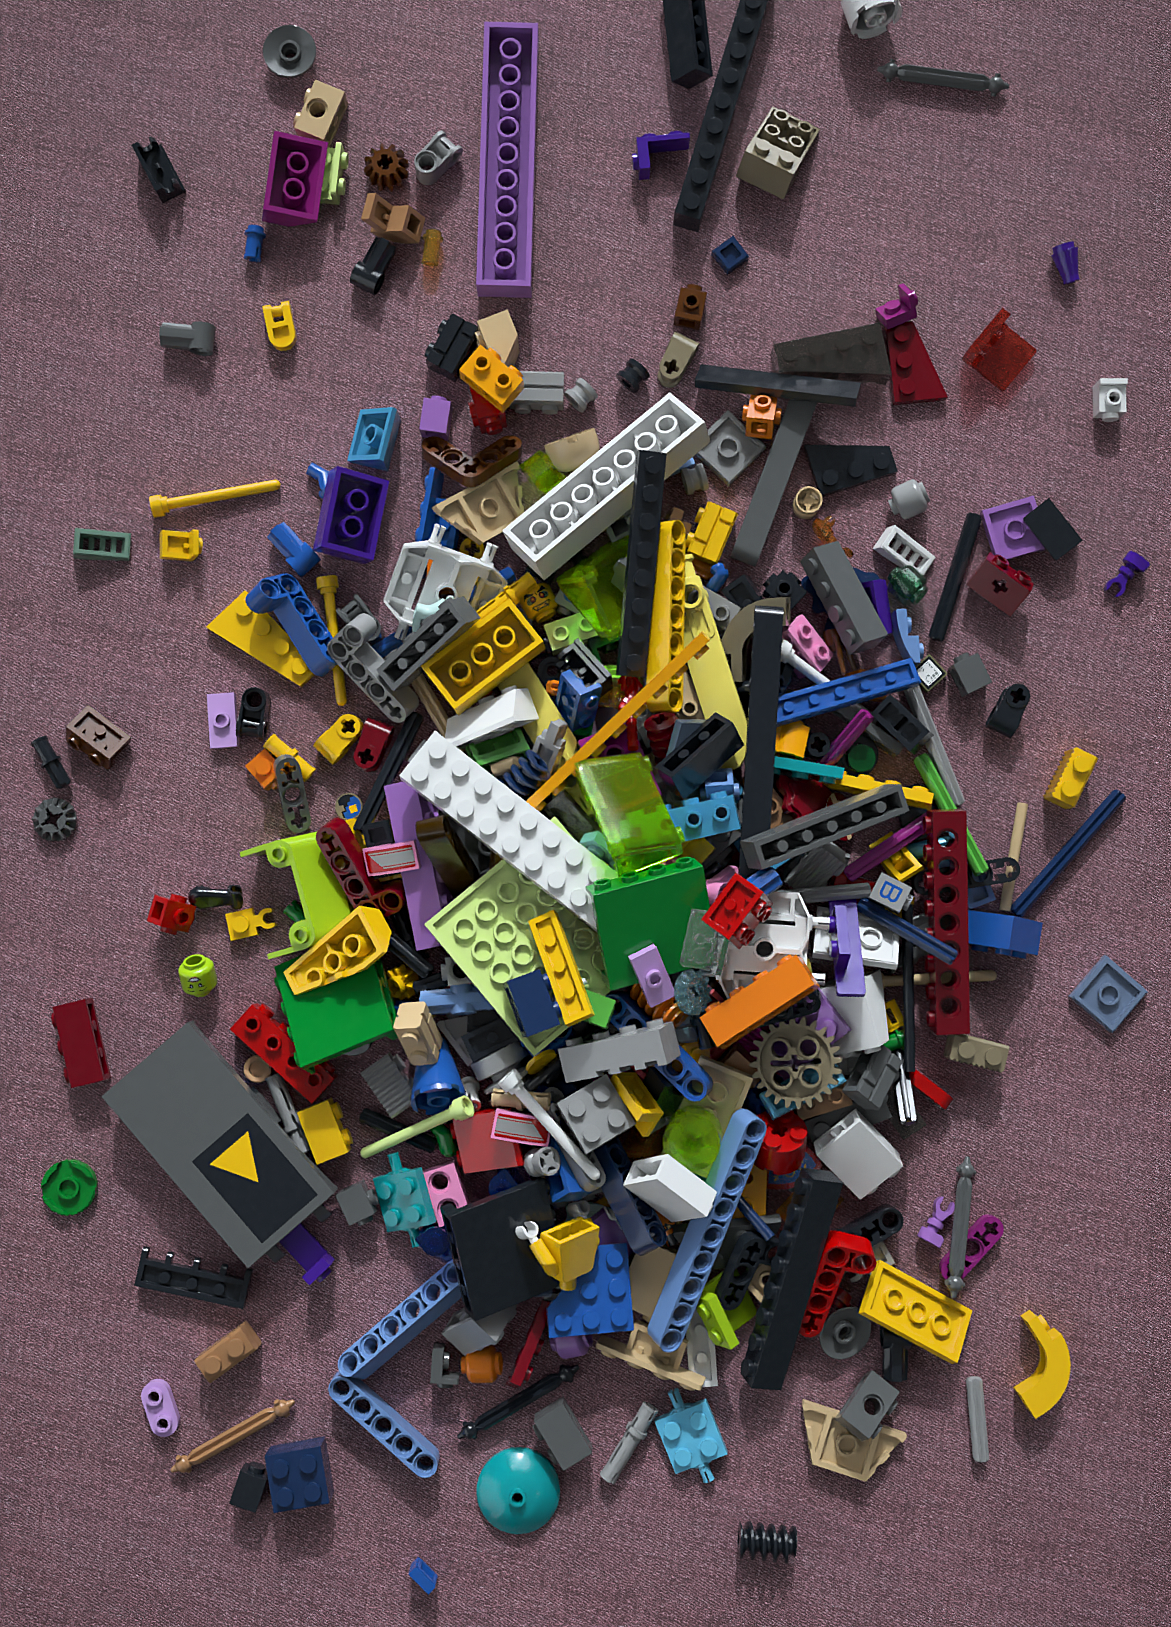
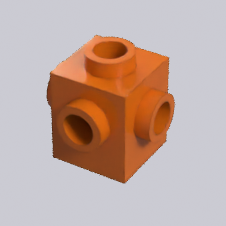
M767 395L750 396L749 405L744 404L742 421H746V437L772 439L775 424L780 425L782 408H777L778 398L768 397Z

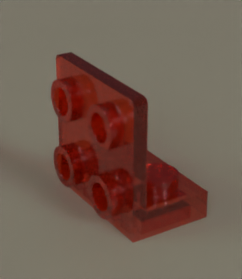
M1003 307L962 357L965 363L1002 392L1006 390L1037 352L1032 345L1008 327L1005 322L1011 314Z

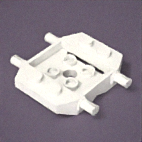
M435 524L428 541L403 544L384 597V603L399 620L394 637L397 639L400 637L403 640L407 635L409 627H412L414 610L411 607L429 559L433 560L417 602L419 604L431 605L441 600L438 596L439 591L445 587H449L454 591V599L464 596L469 601L477 577L479 579L470 601V605L475 611L503 591L502 588L508 582L493 566L492 561L498 546L487 543L483 556L480 559L449 549L440 543L446 527L442 525L440 527L439 524Z
M776 890L767 896L773 903L771 906L772 913L767 920L794 921L795 926L759 923L754 929L755 936L747 946L743 945L740 949L736 948L722 936L720 964L717 966H699V976L716 977L727 999H729L731 991L740 986L746 988L754 982L752 979L759 974L734 972V970L763 972L767 970L769 973L778 967L776 963L787 955H792V957L797 955L807 965L809 932L812 928L829 930L828 923H830V918L809 915L799 892ZM762 941L772 944V952L767 956H761L756 951L757 945ZM812 973L817 983L824 986L825 974Z

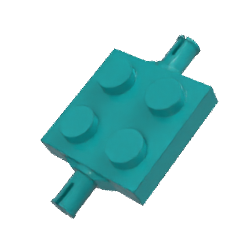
M394 1152L387 1155L392 1171L373 1178L387 1233L399 1230L407 1231L412 1248L424 1244L419 1228L431 1225L437 1221L422 1167L414 1169L402 1168L399 1152Z

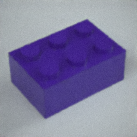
M340 466L328 472L313 551L361 564L373 561L389 481Z

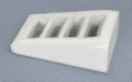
M896 525L887 527L873 547L879 554L919 580L923 578L936 558ZM894 538L895 541L893 542V544L891 545V547H889V546H888L889 543H890L891 540ZM901 543H902V544L905 545V546L903 547V549L901 550V552L898 554L896 551L898 550V548L900 547V545H901ZM910 550L914 551L909 560L907 561L905 558L910 552ZM919 556L923 557L917 568L913 566Z

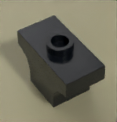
M650 1067L643 1080V1084L664 1112L661 1118L674 1116L684 1096L656 1067Z

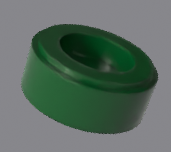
M856 745L847 754V763L856 772L868 771L875 764V753L867 745Z

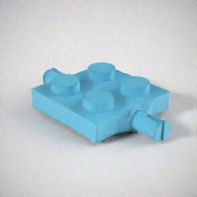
M675 1388L674 1392L670 1390L668 1395L674 1408L668 1413L656 1417L654 1422L675 1474L691 1468H698L703 1482L708 1483V1479L711 1482L715 1478L709 1463L714 1459L727 1455L728 1450L706 1398L695 1403H684L678 1388Z

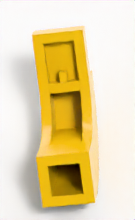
M1028 1310L1020 1316L1039 1346L1040 1358L1034 1373L1013 1388L1030 1414L1037 1419L1050 1410L1063 1395L1070 1377L1071 1362L1069 1350L1062 1334L1055 1328L1050 1330L1048 1323L1041 1314L1036 1316L1031 1310Z

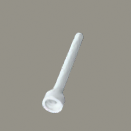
M782 638L781 661L783 663L788 662L817 685L830 681L794 654L795 650L792 649V644ZM860 703L850 706L857 712L863 709L870 712V714L872 713ZM873 718L872 723L875 724L877 720Z
M514 1068L506 1074L498 1083L504 1092H509L511 1095L515 1094L592 1180L599 1179L600 1171L523 1087L524 1082L521 1080L522 1076Z

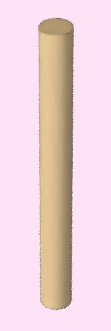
M1019 802L1016 807L1008 857L1015 859L1017 862H1019L1028 804ZM1006 866L1005 874L1007 878L1009 877V872L1013 871L1012 866ZM1015 880L1003 884L999 910L1010 912Z

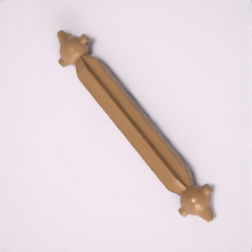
M276 1399L273 1408H266L193 1449L188 1456L177 1455L175 1465L170 1471L172 1473H190L192 1465L201 1464L273 1423L277 1417H288L290 1415V1408L295 1404V1401Z

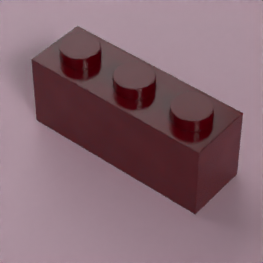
M93 998L52 1007L54 1013L51 1014V1021L53 1027L58 1030L60 1038L57 1046L60 1055L64 1056L66 1067H64V1077L66 1082L70 1083L71 1088L111 1078Z

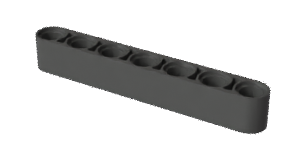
M789 399L730 558L754 567L756 566L817 402Z

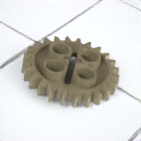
M803 1016L800 1023H797L795 1018L789 1020V1024L786 1021L779 1022V1027L772 1024L769 1025L770 1033L765 1030L760 1031L761 1036L764 1038L763 1041L754 1040L753 1043L759 1047V1050H752L750 1054L757 1057V1061L751 1062L749 1066L757 1068L758 1071L752 1075V1078H761L762 1081L757 1085V1088L766 1086L768 1089L765 1093L766 1098L771 1094L776 1095L774 1104L784 1099L786 1108L790 1107L792 1101H795L797 1109H801L803 1101H806L807 1105L812 1107L814 1097L819 1102L824 1100L822 1091L829 1095L833 1092L828 1084L837 1085L839 1083L833 1077V1074L842 1073V1069L836 1067L835 1064L842 1062L843 1058L835 1056L834 1053L840 1050L841 1047L830 1044L835 1039V1036L826 1038L824 1035L827 1031L826 1026L821 1030L816 1029L817 1020H814L811 1025H807V1017ZM809 1039L815 1042L817 1049L814 1054H807L803 1051L802 1043L804 1040ZM776 1041H783L787 1045L788 1052L785 1056H779L775 1053L774 1044ZM794 1055H797L798 1060L821 1059L819 1064L803 1063L798 1069H795L794 1064L771 1065L773 1060L789 1061L794 1058ZM812 1068L818 1072L819 1080L816 1083H810L805 1079L804 1071L806 1069ZM778 1070H785L789 1073L790 1082L788 1084H781L777 1081L776 1072Z

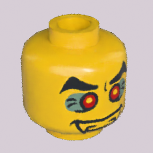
M538 583V587L519 600V605L524 610L527 618L537 621V623H542L556 614L555 609L558 604L555 601L553 591L546 583Z

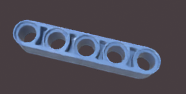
M339 1371L335 1373L328 1387L330 1397L417 1476L428 1478L434 1475L439 1464V1450L361 1379L345 1377ZM339 1380L346 1381L349 1384V1390L341 1391L338 1389L336 1382ZM357 1400H367L370 1403V1408L366 1410L359 1408ZM386 1418L391 1422V1427L382 1428L377 1420ZM407 1437L412 1441V1445L403 1447L398 1439ZM429 1456L433 1460V1464L425 1466L420 1462L419 1458Z

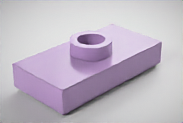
M236 693L207 694L210 749L239 747V737H236Z
M654 944L628 956L646 1001L651 1008L676 996L661 956Z

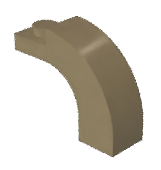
M791 597L767 598L756 601L739 611L730 621L724 632L722 645L725 654H731V659L727 661L734 682L747 680V648L753 636L755 605L783 607V626L790 625Z

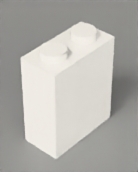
M854 1109L813 1142L816 1155L860 1200L866 1195L874 1193L881 1183L888 1178L894 1177L900 1171V1168L903 1167L899 1152L857 1109Z
M669 1154L633 1161L623 1184L624 1187L671 1222L707 1217L713 1208L712 1203L717 1191Z

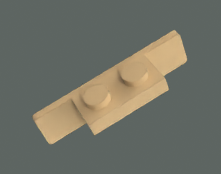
M636 1319L634 1330L631 1332L627 1344L601 1335L597 1341L595 1348L601 1350V1353L606 1357L623 1359L633 1368L650 1370L656 1377L663 1380L672 1379L677 1381L681 1387L690 1391L695 1389L701 1391L706 1379L705 1376L680 1367L689 1341L687 1339H683L682 1344L676 1351L666 1353L648 1335L647 1329L649 1324Z

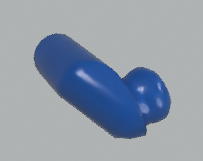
M311 463L306 474L319 481V496L323 499L329 471L315 463Z
M717 563L711 567L710 572L713 577L706 585V588L715 593L719 592L729 577L728 569H725L722 563Z

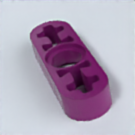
M982 1215L968 1229L967 1242L975 1241L978 1244V1251L973 1256L966 1255L965 1260L968 1262L961 1275L962 1280L1003 1235V1224L993 1215ZM986 1222H988L989 1224L995 1222V1224L993 1225L995 1232L993 1234L987 1232L982 1237L987 1241L985 1244H983V1242L980 1239L974 1236L976 1232L980 1236L983 1235V1233L986 1231V1228L984 1227V1224ZM950 1250L941 1259L938 1267L941 1276L945 1280L951 1276L950 1273L947 1275L949 1270L946 1267L949 1264Z

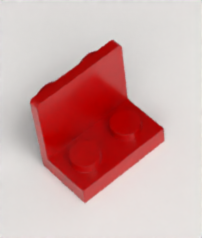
M735 873L701 920L724 936L736 948L740 949L743 945L747 946L755 936L754 929L760 922L764 923L772 913L771 906L773 903L762 890Z

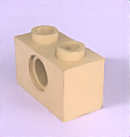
M315 80L312 88H308L305 93L302 111L298 112L294 118L293 127L297 136L328 142V147H330L348 106L345 91ZM318 112L324 113V115L319 118L314 117V115Z

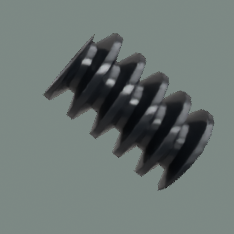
M739 1521L737 1549L740 1559H743L745 1552L749 1551L751 1560H754L757 1552H760L762 1561H766L768 1553H771L773 1562L777 1563L781 1554L785 1564H788L790 1557L794 1556L795 1558L796 1526H791L787 1533L785 1525H780L776 1533L774 1524H769L765 1532L763 1523H757L754 1530L751 1521L746 1522L744 1529Z

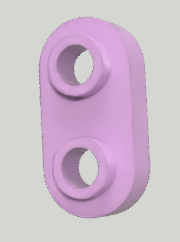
M162 1379L151 1380L143 1388L141 1400L151 1430L157 1436L167 1437L172 1435L179 1427L180 1414L170 1385ZM151 1392L158 1393L159 1400L152 1399ZM160 1419H166L168 1426L163 1427L160 1424Z

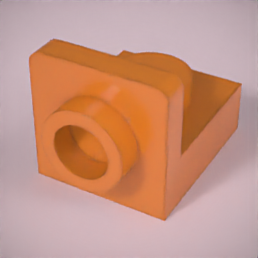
M264 748L245 767L257 779L263 789L267 791L271 788L276 790L277 783L273 769L276 759ZM285 768L280 769L283 770L286 775L288 774Z

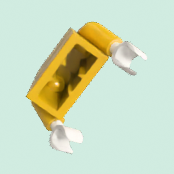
M584 1200L569 1203L567 1210L574 1219L540 1233V1239L537 1238L538 1225L532 1221L524 1222L528 1233L523 1226L516 1227L515 1231L518 1238L530 1241L531 1245L529 1247L545 1273L557 1279L559 1287L565 1291L576 1289L577 1277L592 1270L596 1250L600 1244V1227L594 1224L591 1218H588L587 1214L590 1212V1205Z

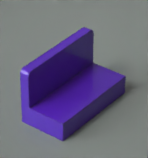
M879 579L862 582L861 584L887 633H893L886 580Z

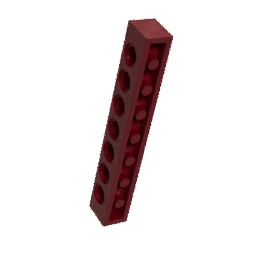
M962 809L926 810L927 817H923L922 821L923 832L927 833V844L923 846L924 861H927L928 872L924 873L923 882L924 888L928 889V900L924 901V913L928 917L929 928H925V932L943 943H950L951 947L958 951V956L951 965L930 953L925 956L926 972H929V983H926L925 993L927 1000H930V1010L926 1011V1024L936 1035L970 1034L967 812ZM943 831H947L950 839L946 845L941 846L938 837ZM948 859L950 868L947 872L941 873L939 871V864L942 860ZM944 887H949L951 891L950 897L945 901H941L939 897L940 891ZM945 915H950V925L946 928H941V918ZM951 970V980L947 983H942L941 975L945 971ZM947 998H951V1008L942 1011V1002Z

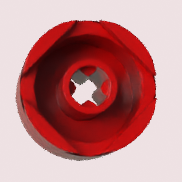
M793 1110L775 1120H772L766 1111L756 1115L765 1122L767 1130L754 1165L763 1171L764 1168L772 1170L773 1174L776 1175L789 1174L799 1169L805 1157L808 1134L804 1121L794 1114Z

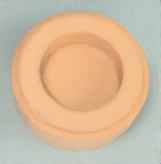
M259 1055L250 1057L244 1064L246 1078L254 1083L265 1081L266 1078L271 1076L273 1068Z

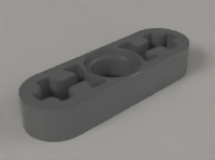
M284 754L279 756L273 764L281 807L288 828L295 833H301L306 831L311 824L301 768L298 761L292 755ZM286 762L294 766L289 770L293 780L287 781L286 774L283 770H280L284 768V763ZM290 787H296L300 790V794L295 800H287L285 798V792ZM293 807H297L301 817H304L300 819V824L298 825L291 821L295 819Z

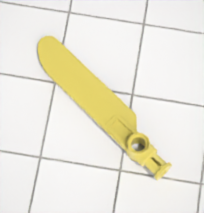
M686 554L684 648L702 631L710 638V641L706 644L709 649L698 660L693 656L687 664L705 720L709 719L716 712L732 721L744 743V746L721 766L722 768H732L734 770L741 767L745 760L747 720L708 602L709 595L703 588L700 576H696L692 563L694 559L693 554ZM697 590L699 594L698 600L690 604L688 601L689 594Z
M529 662L498 685L500 691L514 685L517 686V689H529L539 719L524 725L523 728L533 744H535L537 736L541 735L544 729H548L551 721L561 719L565 722ZM567 726L565 736L563 737L566 740V745L557 770L577 751V740L569 726ZM581 771L576 776V784L572 788L566 785L561 791L565 793L570 802L575 803L582 815L581 820L584 822L599 814L603 807L598 805L591 795V787L587 782L586 774Z

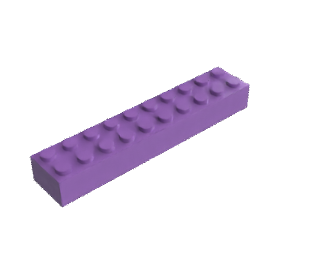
M484 22L476 274L478 297L532 298L539 53L538 23Z

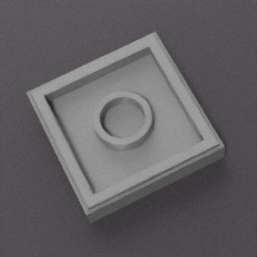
M727 410L707 430L711 442L700 450L696 456L729 487L766 450V446L758 438L746 437V426Z

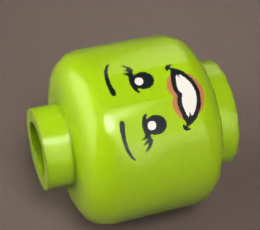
M195 954L185 958L178 968L181 986L186 994L204 997L218 983L213 961L203 955Z

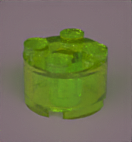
M690 1105L678 1109L669 1119L663 1135L665 1154H669L689 1171H697L708 1167L716 1160L722 1141L721 1124L713 1113L711 1114L703 1107ZM688 1135H693V1138L697 1139V1141H692V1139L688 1138Z

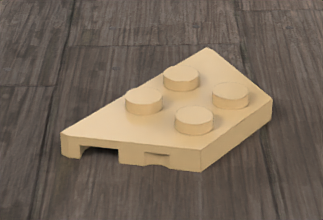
M518 461L509 465L481 485L472 488L468 487L432 507V510L478 545L503 532V529L524 513V506L521 502L523 497L522 486L518 484L517 471L520 470Z
M802 1399L808 1447L813 1465L866 1482L875 1473L876 1467L883 1464L890 1457L889 1453L900 1442L903 1443L906 1440L907 1434L904 1431L883 1425L881 1431L874 1439L870 1437V1439L861 1441L835 1420L840 1412L839 1410Z

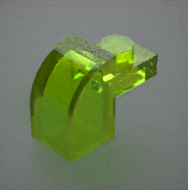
M538 450L518 466L541 497L545 496L567 477L557 470L548 455L541 450Z

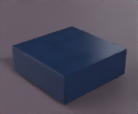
M734 236L712 250L711 253L727 275L749 259V255Z

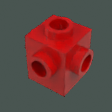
M172 893L170 898L154 895L147 921L161 926L160 931L173 935H177V931L189 933L190 926L195 919L196 906L186 903L187 897Z

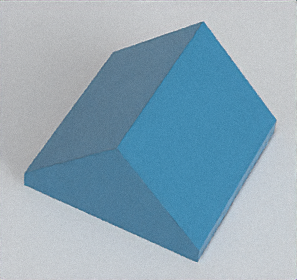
M396 408L360 410L347 461L388 471L401 423Z

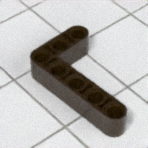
M446 815L416 822V835L420 845L455 899L481 878L482 875Z

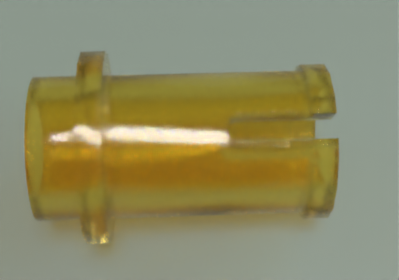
M427 229L426 233L423 234L424 250L422 264L432 267L438 266L440 243L444 241L441 231Z

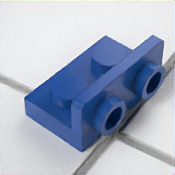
M569 669L561 673L555 706L573 732L582 727L586 728L595 721L602 686L600 683H596L586 688L583 681L577 678Z

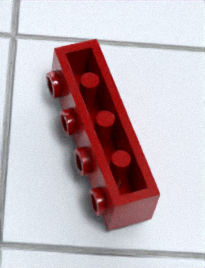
M258 1003L252 1004L230 1030L310 1103H314L338 1077L334 1073L336 1068L329 1061L314 1066L315 1073L313 1074L299 1068L294 1059L295 1045L287 1032L289 1025L285 1022L280 1024L274 1019L275 1013L264 1003L261 1005Z

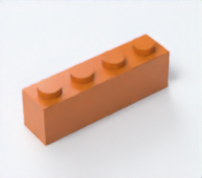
M792 955L785 956L776 963L778 967L769 973L765 970L757 974L752 979L754 981L746 988L740 986L729 993V999L722 1003L719 1001L715 1002L705 1009L706 1014L699 1018L717 1047L727 1048L820 988L801 957L797 955L793 957Z

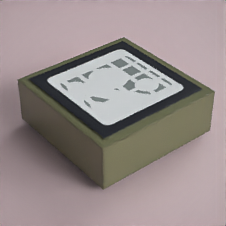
M930 654L915 666L921 680L919 686L926 693L948 674Z

